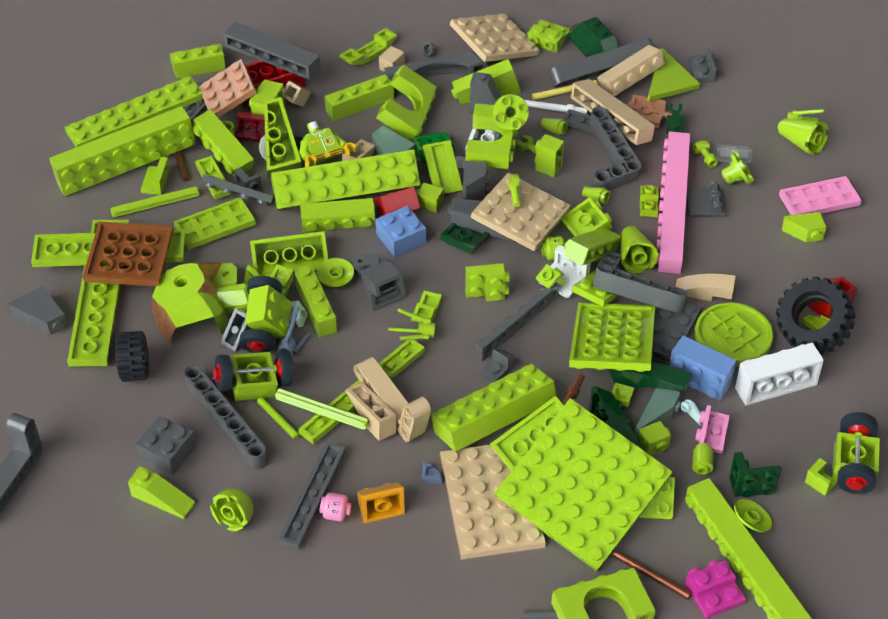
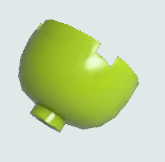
M239 488L224 489L212 499L213 503L210 505L213 517L220 525L224 523L230 526L227 528L230 531L243 529L253 516V502L249 495Z

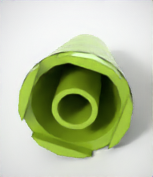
M785 118L778 124L779 134L809 155L815 156V152L820 153L827 142L828 136L825 134L826 130L829 131V127L822 121Z
M635 226L624 228L621 232V263L628 272L636 274L644 273V270L653 268L658 260V252L654 244Z

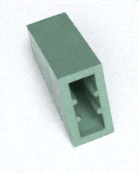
M384 125L372 134V144L376 145L374 151L377 155L408 150L415 151V143Z

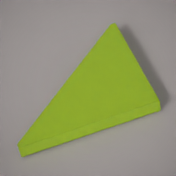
M660 48L665 64L654 71L647 101L699 89L701 84L669 53Z

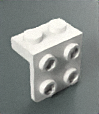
M559 245L555 249V260L551 267L553 269L557 267L564 273L563 278L567 283L563 288L559 286V294L565 298H570L574 294L572 292L573 285L590 274L591 263L581 266L564 257L565 249Z

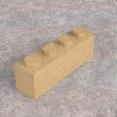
M647 45L597 77L599 86L615 97L663 66L665 62L662 51Z

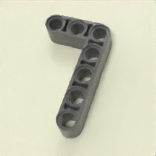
M600 106L593 108L589 124L614 164L595 172L592 187L606 188L609 191L636 181L641 170L640 160L607 110Z
M607 251L597 265L593 280L594 287L672 312L683 311L687 292L684 289L620 270L619 265L622 257L619 253Z
M17 413L10 415L6 425L13 449L0 466V514L40 458L43 449L34 419Z

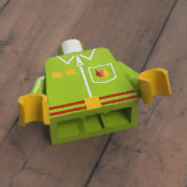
M317 121L307 124L310 133L302 139L299 154L305 162V167L316 166L318 163L337 158L343 151H345L346 156L350 155V150L354 153L356 152L354 143H347L331 131L330 128L320 130Z

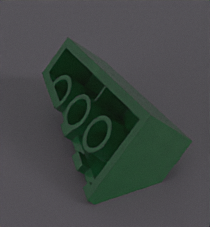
M593 386L591 388L589 412L646 452L645 448L640 446L636 431H632L628 416L623 414L620 401L616 400L613 393Z

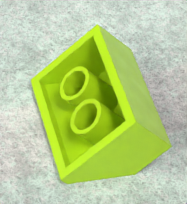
M220 44L170 53V60L176 79L225 70L224 54Z

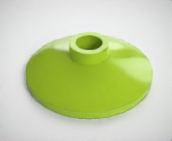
M341 258L325 260L317 268L318 280L328 287L344 286L354 277L352 264Z
M739 499L734 504V511L737 517L746 527L761 533L768 532L771 529L772 520L760 505L748 499Z

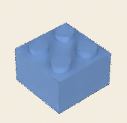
M408 206L375 219L376 235L394 257L426 244V228Z

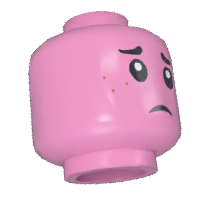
M329 492L326 497H322L320 513L323 514L326 520L342 522L346 515L350 516L352 503H348V497L345 494Z

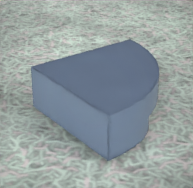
M423 462L421 483L442 484L441 473L432 464Z

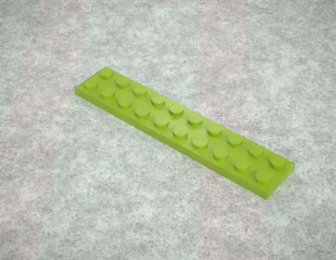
M92 220L90 233H96L99 221L117 223H130V221ZM105 265L102 268H108L111 265ZM82 276L67 359L68 367L108 366L121 284L84 282Z

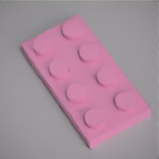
M847 176L786 188L779 192V196L790 215L814 212L823 214L860 206L862 201Z

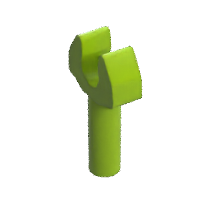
M523 135V142L517 140L518 150L521 152L530 150L536 154L533 137Z
M510 174L511 179H508V188L512 193L513 206L519 207V175Z

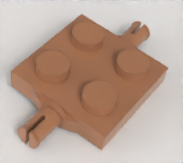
M633 94L631 101L624 103L655 125V128H659L661 121L667 115H671L665 109L667 101L664 100L647 101L648 97Z

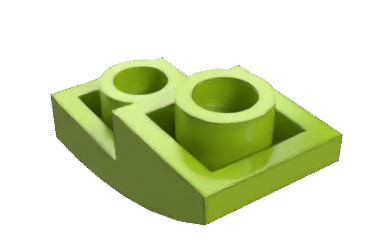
M653 185L640 186L639 217L658 218V187Z

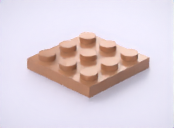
M242 59L199 86L203 92L202 96L207 109H211L218 118L257 93Z

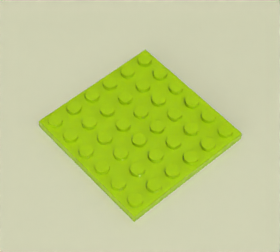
M570 398L494 492V496L597 572L673 471Z

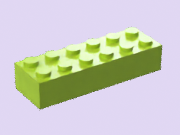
M532 363L508 374L506 377L492 382L488 386L474 391L472 394L432 413L431 419L434 433L451 449L457 452L531 414L556 396L554 380Z

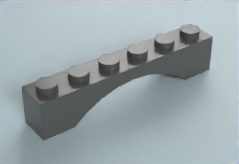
M474 50L404 64L423 78L443 74L467 76L487 68V62H484ZM402 65L384 68V74L392 81L394 74ZM394 88V93L400 92L399 90Z

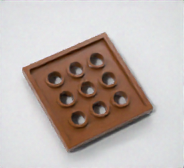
M99 221L83 274L84 282L159 286L174 232L173 226ZM109 251H114L112 254H106ZM105 265H111L108 268H102ZM124 266H129L127 269H121Z

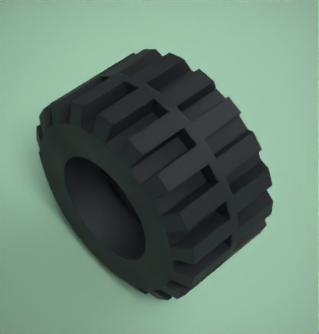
M119 332L115 340L116 364L119 378L122 382L147 380L149 375V355L144 332Z

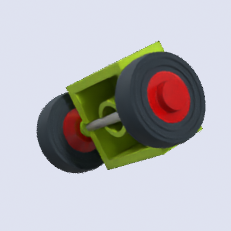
M255 276L248 281L247 293L249 294L245 324L252 329L243 331L239 339L240 347L248 352H271L274 348L275 339L286 337L292 302L281 294L282 284L275 278Z
M287 350L276 353L275 365H273L270 352L233 354L231 357L228 355H218L215 359L213 375L219 391H228L232 388L235 401L255 400L260 397L268 399L274 398L278 384L279 386L292 385L295 368L291 353Z
M853 412L841 419L840 432L837 433L833 448L832 480H837L838 486L842 490L852 494H864L873 490L879 472L880 438H875L878 432V423L873 416L867 413Z

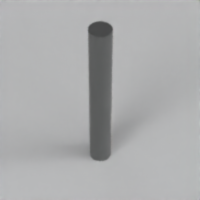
M585 609L588 617L590 618V609ZM555 610L523 611L524 619H558Z

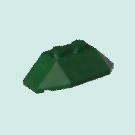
M597 17L573 25L568 33V38L586 57L618 48L614 34Z

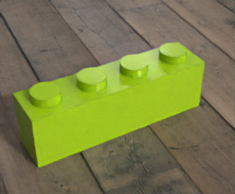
M384 74L325 96L326 112L332 121H336L383 104L389 98L394 99V87L390 85L391 80Z
M211 109L193 119L192 129L194 134L203 140L205 147L210 149L214 153L215 158L223 163L229 174L235 177V169L241 167L244 172H247L253 168L254 158Z
M373 198L300 204L303 232L375 226Z
M601 227L569 239L564 246L565 252L563 256L581 266L601 259L607 251L616 252L622 236L605 227Z
M312 265L293 269L295 287L318 337L337 333L336 316Z

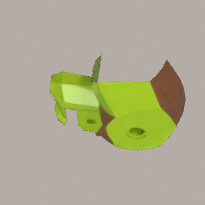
M222 261L194 262L178 265L167 270L162 275L160 285L156 286L152 296L153 316L160 333L171 344L172 335L177 327L214 317L222 335L228 325L227 314L233 313L235 308L247 309L249 300L247 284L250 278L259 276L257 268L248 264L245 282L242 284H236L237 267L233 263H223Z

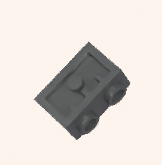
M706 48L705 55L689 56L688 63L691 74L699 83L715 81V75H718V66L714 63L715 57L714 54H711L710 48Z

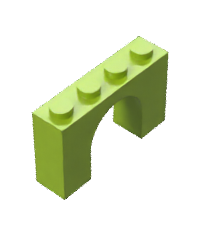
M403 64L394 74L390 85L411 100L414 111L404 108L389 98L381 106L376 119L411 141L412 137L419 136L423 130L421 127L427 120L426 114L432 107L430 103L436 97L434 93L437 87Z
M475 103L473 128L493 130L502 134L503 137L495 141L468 140L466 161L487 162V167L509 169V163L513 162L514 151L512 150H515L516 139L514 137L517 138L518 129L505 130L498 126L493 118L494 105Z
M634 568L621 569L616 573L601 575L593 580L580 581L568 587H559L552 594L551 604L557 613L558 619H589L584 605L588 601L599 597L616 601L623 608L628 619H654L656 611Z

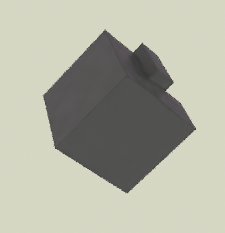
M383 261L361 271L365 295L368 297L369 306L372 310L406 297L402 273L390 261Z

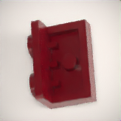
M238 112V130L235 138L260 142L261 138L265 135L264 115Z

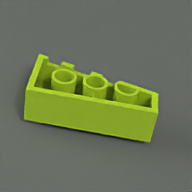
M282 98L264 101L268 178L271 177L270 173L301 168V159Z

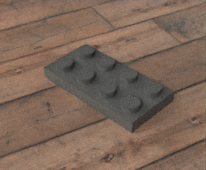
M685 300L682 312H672L658 308L654 319L652 356L670 362L673 348L682 336L688 337L702 311L701 305Z

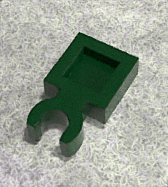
M670 103L668 109L671 115L666 116V133H684V115H679L682 110V103H679L678 110H674L673 104Z

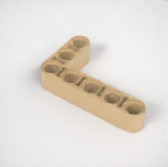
M373 357L353 367L359 381L372 390L396 414V430L404 441L409 442L425 433L431 408L424 397L408 403Z

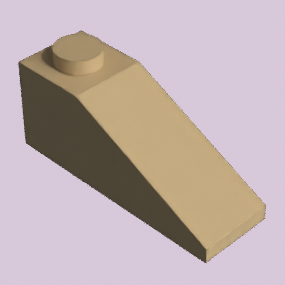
M363 382L346 389V393L359 415L369 419L367 429L379 441L396 434V414Z

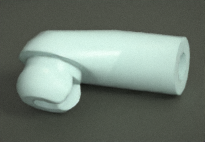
M687 399L682 402L681 410L687 412L702 426V423H699L701 412L694 401Z

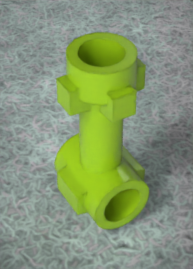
M703 140L693 143V152L701 153L704 156V163L708 167L713 168L718 164V158L709 152L710 144L708 141Z

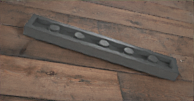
M556 282L551 289L544 286L537 295L532 296L525 305L520 306L512 316L507 317L487 337L479 340L476 346L477 358L481 361L486 359L493 349L499 348L558 298L559 284Z
M326 441L278 539L280 545L297 550L300 549L320 507L322 497H325L346 453V447Z

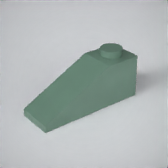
M656 388L636 426L637 436L639 429L658 421L665 424L671 420L674 413H678L682 401H679L681 392L672 389Z

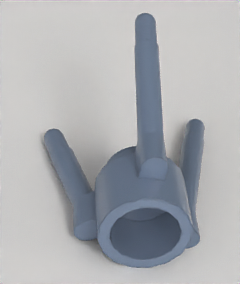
M299 307L295 308L286 337L280 338L277 347L278 351H289L291 356L293 353L298 354L301 346L311 335L308 332L297 346L296 340L291 337Z

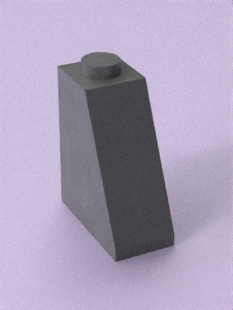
M473 72L470 83L471 115H473L475 103L494 105L502 96L491 74Z
M43 286L8 303L13 318L49 335L68 327L64 313Z

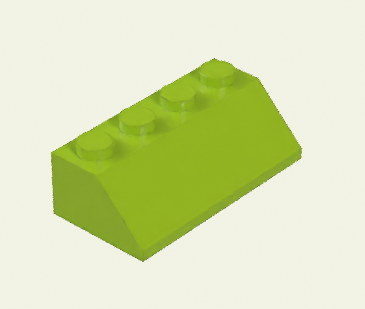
M325 231L250 240L253 266L257 268L259 276H271L276 264L292 270L311 264L313 270H317L322 262L328 260Z

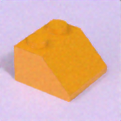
M399 482L386 483L382 486L357 491L358 505L363 523L405 514L404 489Z

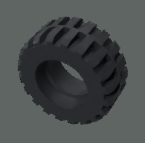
M812 277V280L803 278L801 283L797 284L795 282L791 284L793 288L790 290L786 289L783 292L784 298H779L778 305L780 308H776L777 325L791 346L797 347L802 344L813 343L820 355L824 354L825 350H828L830 353L834 351L833 347L836 345L841 347L844 344L843 339H848L851 335L849 330L854 329L855 322L853 319L855 318L853 305L847 293L836 282L832 283L828 278H823L822 281L819 277ZM814 302H826L832 306V317L822 328L805 330L799 326V315L807 305Z

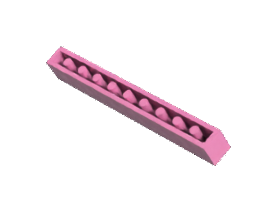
M669 132L668 139H664V149H667V151L664 150L663 161H666V163L662 165V173H665V175H662L661 186H664V188L661 187L660 198H663V200H660L659 211H662V213H659L658 224H661V226H658L657 237H660V240L657 239L656 249L659 251L656 263L658 264V272L681 274L690 133Z

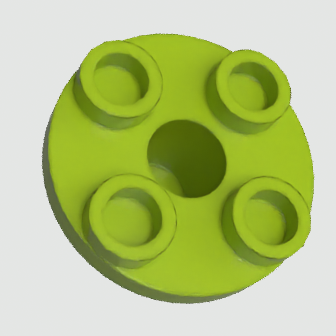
M503 95L493 106V118L497 125L505 130H517L528 119V105L518 95Z
M739 152L731 153L732 162L721 171L725 182L730 185L743 179L748 185L754 182L751 171L747 164L743 163Z

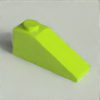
M140 466L128 481L132 497L184 520L196 504L193 499L164 478Z

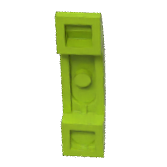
M384 28L374 34L373 41L358 50L350 48L340 54V58L351 65L368 63L384 53L394 43L398 35Z

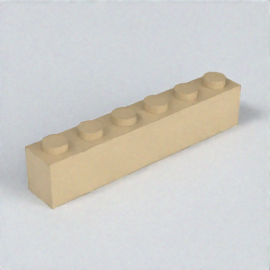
M590 79L573 83L571 99L591 113L593 108L597 106L605 108L622 135L633 144L639 145L652 141L655 125Z

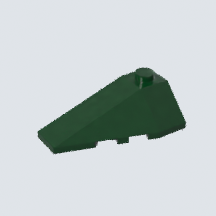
M655 359L651 360V371L638 372L636 370L618 371L616 369H608L614 384L616 382L630 387L686 390L693 377L690 372Z

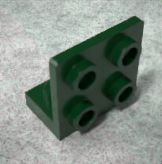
M734 452L729 474L734 497H750L752 495H770L775 493L782 470L781 466L750 468L743 452Z

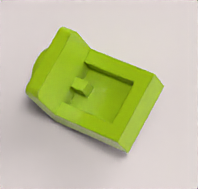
M548 264L536 276V280L548 289H551L556 282L561 288L567 283L563 278L564 273L557 267L553 269Z

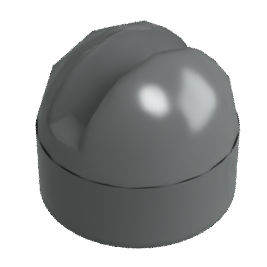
M425 43L423 46L424 55L434 56L437 53V46L433 43Z

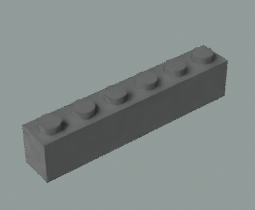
M235 22L224 32L225 47L308 80L321 69L320 55Z

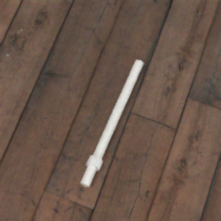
M524 100L528 107L566 113L570 109L587 114L588 111L586 108L575 107L573 104L560 105Z

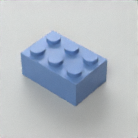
M682 336L671 352L670 365L692 373L693 377L688 384L692 389H696L711 398L721 401L732 386L737 360Z

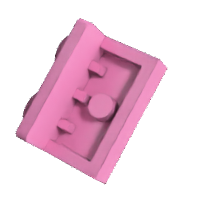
M707 405L706 410L700 413L699 423H702V427L697 429L695 440L699 441L698 444L705 443L710 445L714 453L722 454L729 415L710 411L711 405Z

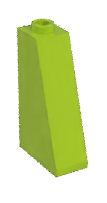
M509 59L477 71L478 73L491 74L502 96L521 93ZM473 73L452 82L454 87L451 90L454 99L458 98L460 104L470 103V83Z

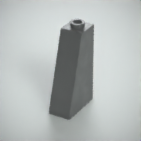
M453 198L452 204L448 205L447 216H450V224L456 223V226L480 233L488 232L490 236L516 242L471 218L472 212L482 201Z

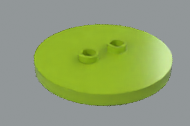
M731 302L720 303L707 308L698 317L695 326V340L702 345L737 360L736 366H740V363L746 360H753L767 355L772 346L773 329L768 319L750 306Z

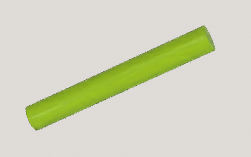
M263 397L257 400V403L294 440L299 438L300 434Z

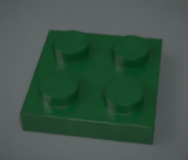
M452 223L441 233L440 240L466 253L473 254L490 235L488 232L480 233Z

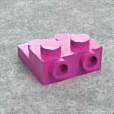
M713 560L704 569L700 570L696 567L688 572L685 585L692 592V597L706 619L741 606L746 602V598L735 583L736 576L725 560L722 562Z

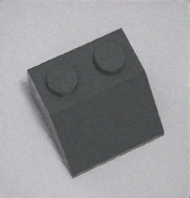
M465 161L462 199L479 201L485 199V194L489 193L490 183L486 182V180L490 179V170L487 169V162Z

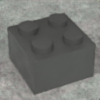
M162 416L155 420L136 443L140 460L171 475L176 472L196 447L193 431Z

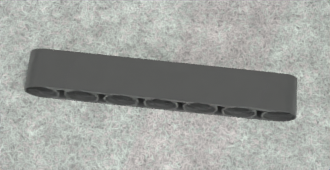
M647 38L554 67L549 70V74L555 88L603 74L647 45L655 46L652 39Z
M190 365L186 367L184 378L190 393L253 469L264 468L267 464L264 444L199 366Z

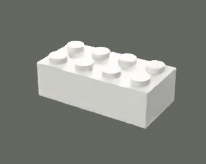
M813 343L802 344L795 348L781 350L780 352L764 355L753 360H746L740 363L735 389L746 406L817 385L824 360Z

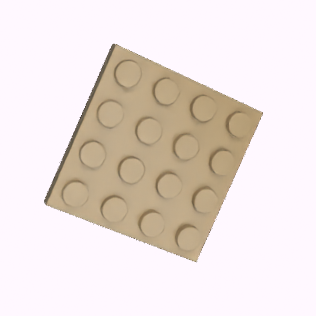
M503 13L451 19L450 26L484 62L538 56L540 50L534 43L529 41L516 24Z
M507 173L475 208L471 218L535 251L567 214L571 205L520 179L518 187L520 206L514 207L512 193L508 188V179H511V177Z

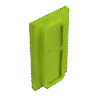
M451 141L423 145L432 185L444 188V194L463 191Z

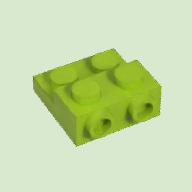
M540 20L538 24H534L528 31L527 38L536 47L557 53L568 38L570 29Z
M590 197L570 210L561 219L562 223L574 237L601 227L609 230L613 228L611 217L607 212L604 214L601 205L597 201L593 202Z
M503 263L465 267L466 298L485 296L486 302L505 300V295H509L508 284H505V282H509V272L505 271Z

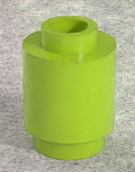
M701 443L696 445L693 450L692 469L699 475H707L713 471L714 452L710 445Z

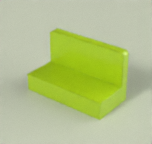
M160 157L157 167H148L141 187V193L162 195L170 171L168 157Z

